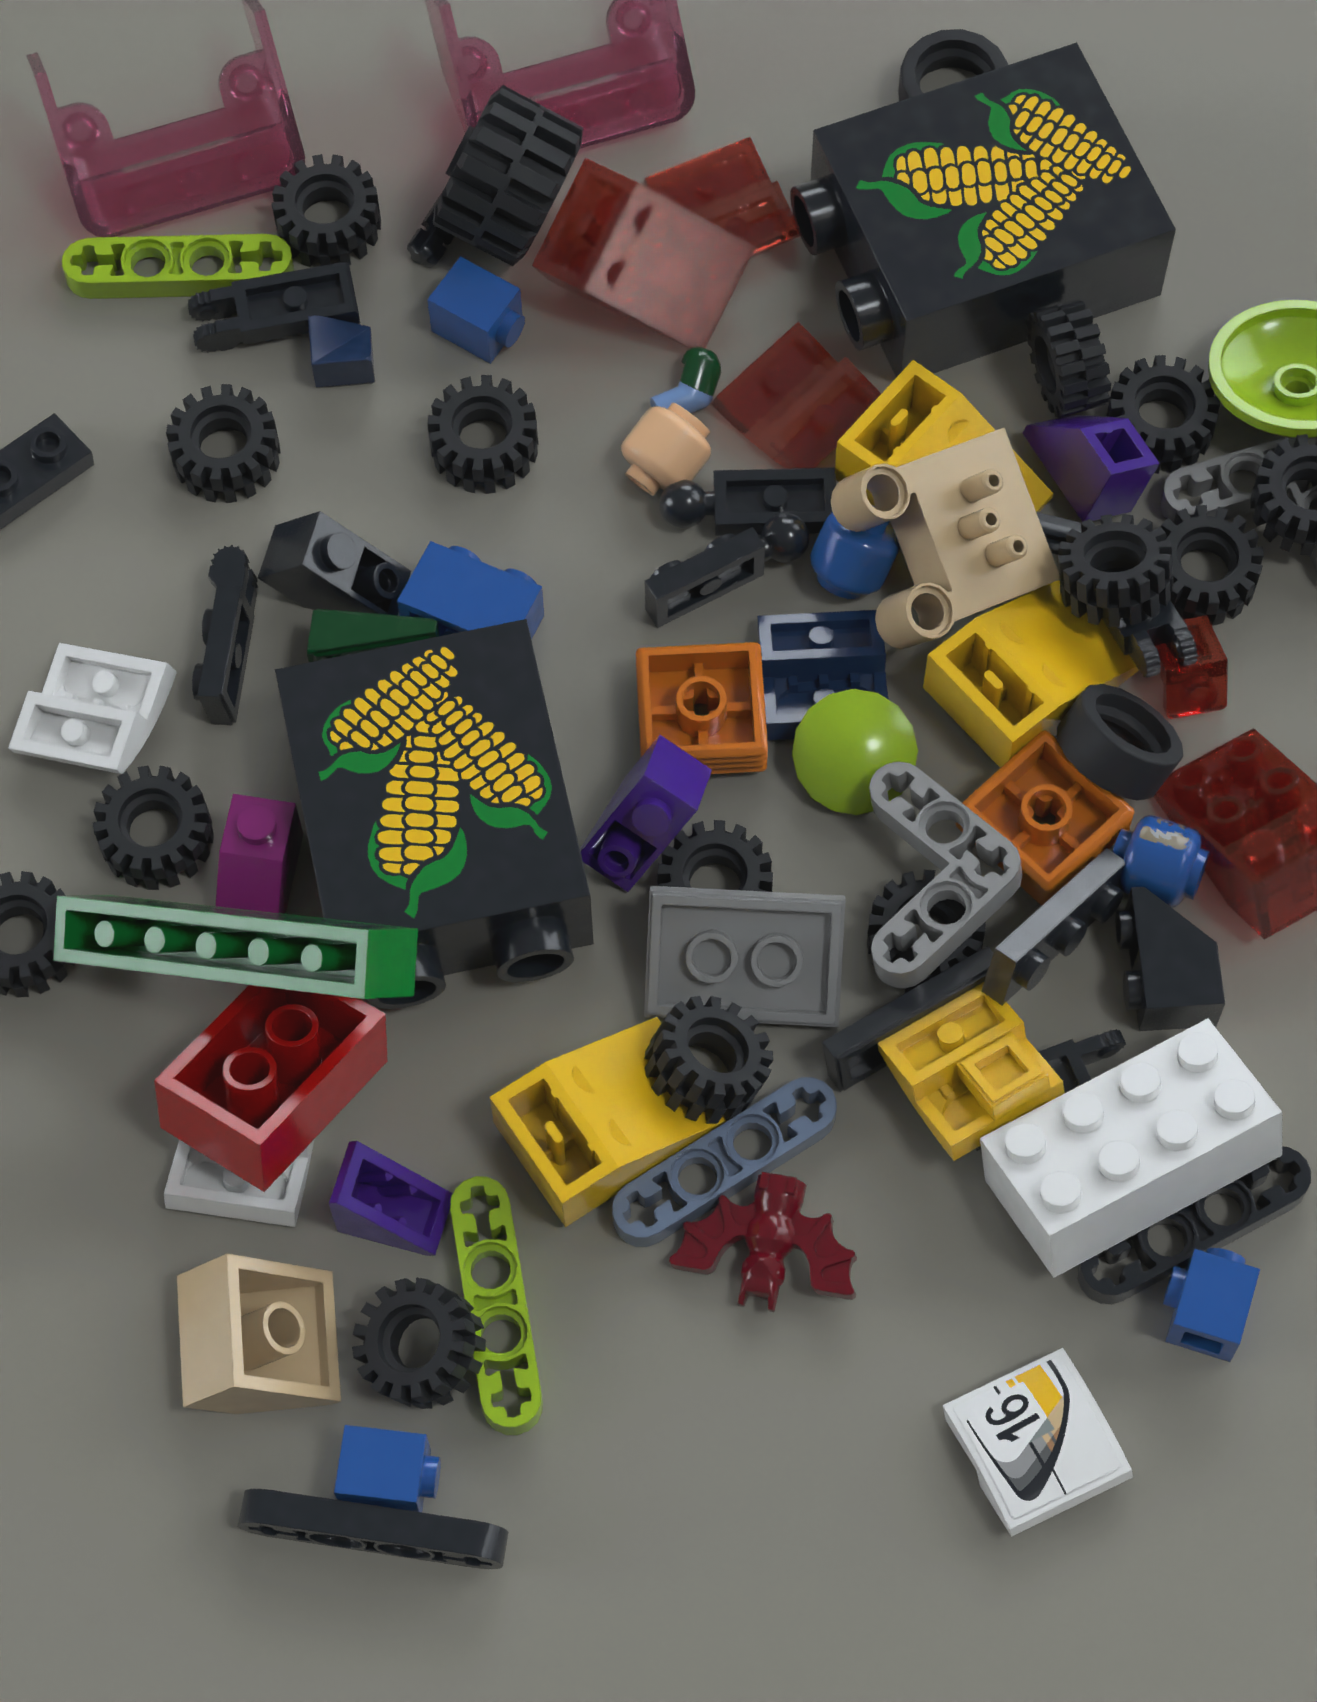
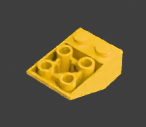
M912 360L837 441L835 460L836 480L840 482L844 478L876 464L886 463L898 467L993 432L995 429L961 392L915 360ZM1013 450L1036 512H1040L1052 499L1053 492ZM866 488L867 499L871 505L875 506L874 497Z
M1058 580L974 618L927 655L923 688L1001 768L1041 731H1048L1055 737L1058 724L1087 686L1106 684L1119 687L1140 669L1136 667L1129 654L1124 656L1102 619L1099 625L1088 623L1087 613L1077 618L1071 613V606L1065 607L1062 601V594L1060 593V581Z
M658 1017L548 1060L489 1097L493 1123L564 1227L572 1224L617 1195L626 1184L727 1122L723 1115L717 1124H707L705 1112L701 1113L697 1121L685 1118L688 1107L680 1103L674 1112L666 1106L671 1095L665 1092L657 1096L651 1088L658 1077L647 1078L645 1066L649 1060L644 1057L652 1037L661 1025Z

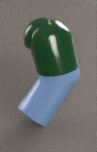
M700 346L687 350L681 361L684 364L678 387L651 397V407L660 406L668 409L671 403H676L690 413H694L709 406L721 376V364L717 355L713 351Z

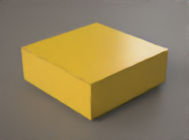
M1012 1032L956 1064L958 1077L994 1121L1050 1089L1049 1075Z

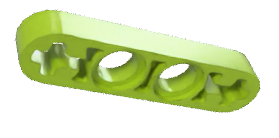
M272 234L84 238L70 244L64 251L61 260L68 287L76 295L89 299L191 297L202 291L208 292L210 289L232 286L231 282L295 271L290 246L284 239ZM204 256H216L224 262L223 267L213 275H199L192 270L193 264ZM147 257H156L165 263L161 272L151 277L139 276L134 273L133 269L138 261ZM234 257H241L242 262H240L242 272L236 273ZM263 258H274L271 270L260 271L259 267L262 266ZM116 260H121L123 275L116 276L115 271H118ZM87 262H98V266L94 267L93 274H82V271H85L87 268Z
M475 1176L464 1180L456 1187L451 1197L450 1206L464 1299L474 1307L471 1313L480 1317L484 1329L475 1332L476 1335L482 1337L486 1327L498 1320H507L514 1323L521 1332V1339L512 1351L495 1353L488 1350L487 1347L485 1352L474 1351V1359L483 1363L479 1374H476L480 1400L486 1421L495 1431L504 1435H520L528 1432L538 1423L543 1410V1398L510 1199L506 1189L497 1180L487 1176ZM485 1196L488 1205H499V1208L489 1211L492 1239L479 1241L474 1215L471 1213L462 1214V1211L470 1210L473 1207L474 1197ZM502 1235H506L507 1237L505 1241L498 1240L497 1238L501 1237ZM467 1241L477 1242L469 1247L465 1246ZM488 1256L499 1257L510 1267V1275L507 1281L495 1289H485L479 1286L472 1278L475 1264ZM524 1362L528 1364L527 1369L514 1368ZM513 1368L519 1396H531V1401L521 1404V1415L508 1417L504 1407H493L494 1402H499L504 1397L500 1370ZM486 1369L499 1370L490 1376L486 1375Z

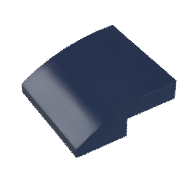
M877 610L757 616L758 643L761 646L767 740L794 739L796 728L806 711L832 693L858 689L879 693L889 700L885 672V642L877 631L875 621Z

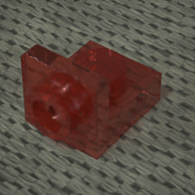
M1207 615L1184 619L1196 643L1198 655L1196 663L1182 667L1177 662V659L1174 658L1166 643L1155 646L1160 656L1161 672L1159 675L1163 682V708L1170 719L1222 710L1227 706L1228 659Z

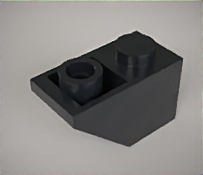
M321 511L275 525L258 579L307 609H327L398 616L397 600L409 580L411 570Z
M1131 887L1125 910L1116 912L1115 927L1119 950L1129 949L1131 971H1124L1123 994L1126 1009H1136L1139 1031L1186 1029L1207 1018L1216 1027L1225 1006L1217 942L1147 888Z

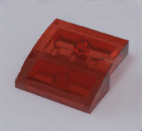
M751 136L644 178L642 187L673 248L693 279L800 237L794 216L778 181L771 183Z
M798 321L715 397L711 405L742 435L785 469L815 468L836 449L837 441L881 393L847 357H844L838 363Z

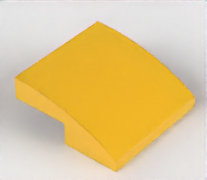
M984 982L877 1043L880 1054L900 1087L953 1161L981 1146V1137L1065 1094L1063 1080L1026 1038L1023 1020L1007 1002L1002 1006L983 993ZM1012 1032L1047 1072L1050 1089L994 1121L960 1080L956 1064Z

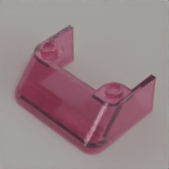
M242 0L256 50L235 56L223 66L218 79V87L224 108L117 139H113L109 123L105 115L97 107L84 102L57 107L47 73L38 52L26 55L76 212L84 228L91 234L98 237H116L273 191L275 185L281 187L279 177L285 170L295 176L294 163L301 159L305 163L303 145L267 15L258 0Z
M425 0L443 76L465 133L469 125L475 128L490 96L502 85L583 127L580 149L676 122L686 116L694 104L695 85L677 0H613L606 14L609 44L506 73L502 72L499 56L489 42L476 36L458 38L451 6L447 0Z

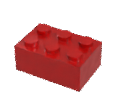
M248 985L154 1080L160 1128L265 1192L388 1062L386 1014L359 998Z

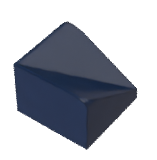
M308 316L311 365L316 388L374 383L375 373L371 327L325 316Z

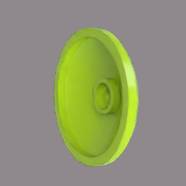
M1280 300L1260 304L1239 313L1219 330L1213 340L1209 353V381L1220 402L1237 418L1255 428L1274 435L1296 438L1297 435L1307 434L1308 438H1317V301Z

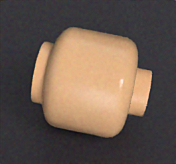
M671 403L668 409L660 406L650 407L621 445L622 454L631 465L625 475L639 488L652 496L656 494L659 488L664 490L667 486L681 480L692 481L711 456V447L706 440L710 430L693 414L676 403Z

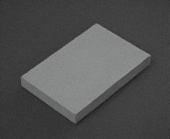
M650 886L644 1017L665 1018L680 1001L686 1005L690 997L700 996L703 1005H705L710 996L721 998V1009L727 1010L732 1002L742 1007L737 1016L743 1021L752 1015L759 1023L839 1027L845 896Z

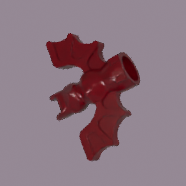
M762 1172L757 1178L754 1202L748 1206L736 1205L725 1195H721L716 1209L710 1216L696 1222H684L685 1234L681 1247L669 1259L674 1269L708 1275L715 1271L721 1257L733 1244L740 1240H746L750 1253L742 1265V1283L737 1305L744 1307L749 1296L768 1299V1310L775 1312L779 1289L785 1280L786 1268L784 1266V1259L793 1249H799L809 1262L811 1286L817 1294L853 1300L856 1297L851 1283V1268L853 1263L857 1261L856 1254L853 1250L842 1246L833 1235L834 1220L830 1213L816 1218H809L800 1213L807 1185L798 1180L797 1177Z

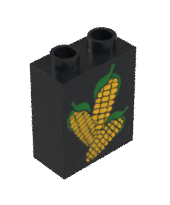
M1077 42L813 130L811 181L793 186L790 190L793 216L805 247L812 255H818L834 249L848 277L836 283L835 293L840 317L850 341L859 351L880 344L896 377L912 360H915L934 374L1027 342V335L1030 334L1027 329V320H1030L1029 314L1034 311L1079 299V301L1082 300L1086 303V309H1090L1093 318L1160 296L1176 231Z
M527 619L275 669L324 918L418 928L414 996L368 999L371 1005L384 1009H398L419 1005L436 998L445 990L444 975L492 965L496 966L498 977L505 981L529 982L544 979L564 971L573 963L574 955L572 949L594 944L590 891Z

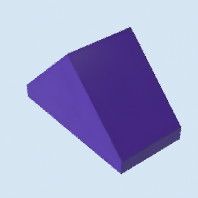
M349 1141L329 1206L337 1232L425 1256H435L449 1214L453 1193L359 1141Z

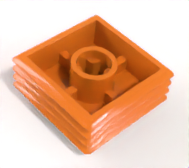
M759 643L643 647L636 650L641 757L657 737L662 735L712 769L711 774L762 772L767 769L768 743L762 656ZM706 704L709 714L704 716L695 715L694 705Z
M1045 730L1036 735L962 802L1011 841L1018 849L1022 868L1020 886L1040 905L1045 904L1106 848L1110 849L1116 843L1121 829L1129 831L1135 813L1133 807L1123 798L1097 786L1081 774L1065 757L1057 739ZM1034 813L1041 818L1049 813L1055 815V824L1049 825L1033 820ZM956 822V827L963 833L962 826ZM1003 862L997 864L1004 871Z

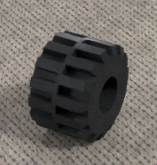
M502 85L490 96L475 128L469 125L445 173L450 178L434 208L433 225L514 266L528 252L567 177L582 143L583 127Z

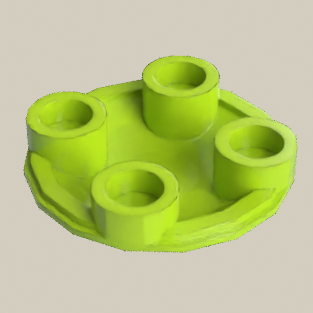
M858 689L829 694L810 707L796 728L792 749L797 778L809 797L832 811L853 815L873 812L869 786L871 778L878 769L893 762H905L916 766L918 754L913 726L899 706L879 693ZM891 788L887 791L888 799L891 801L895 797L901 796L903 791L897 792Z

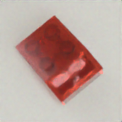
M585 157L532 267L548 281L689 349L697 346L706 348L756 247L648 187Z
M1255 728L1178 768L1169 775L1153 797L1170 821L1198 831L1202 841L1201 848L1210 851L1205 868L1206 874L1228 906L1265 940L1317 911V783Z

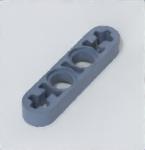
M801 1077L793 1080L626 1184L617 1193L613 1201V1225L617 1235L625 1243L635 1247H649L657 1244L683 1228L684 1222H692L716 1207L721 1195H725L729 1199L756 1182L758 1175L762 1172L770 1173L822 1140L831 1132L836 1120L837 1100L833 1090L824 1081L814 1077ZM802 1098L808 1105L819 1101L821 1105L818 1111V1121L812 1123L807 1116H801L788 1124L787 1136L790 1140L785 1142L778 1124L769 1115L776 1113L780 1125L795 1114V1100ZM757 1129L764 1132L772 1144L770 1151L764 1157L757 1160H748L741 1157L736 1152L733 1143L736 1136L742 1131ZM691 1164H704L714 1171L717 1181L709 1192L702 1195H693L681 1187L678 1181L681 1171ZM664 1181L667 1182L672 1199L681 1209L676 1212L673 1211L669 1199L653 1211L654 1224L652 1226L646 1227L640 1220L629 1224L627 1221L631 1217L630 1204L638 1201L644 1208L652 1206L663 1199L662 1188L659 1184Z

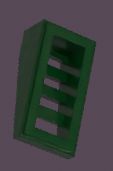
M327 609L313 610L307 645L308 661L314 662L439 637L438 623L435 619Z

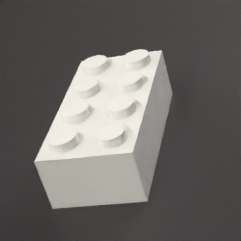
M1207 1018L981 1137L980 1144L985 1181L1053 1278L1282 1156V1111Z

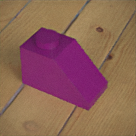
M239 794L232 795L219 850L216 907L286 914L304 834L296 803Z

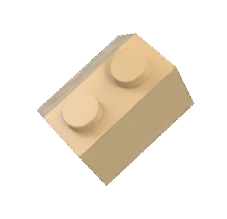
M224 1254L177 1275L183 1407L231 1414H245L325 1406L341 1402L333 1271Z

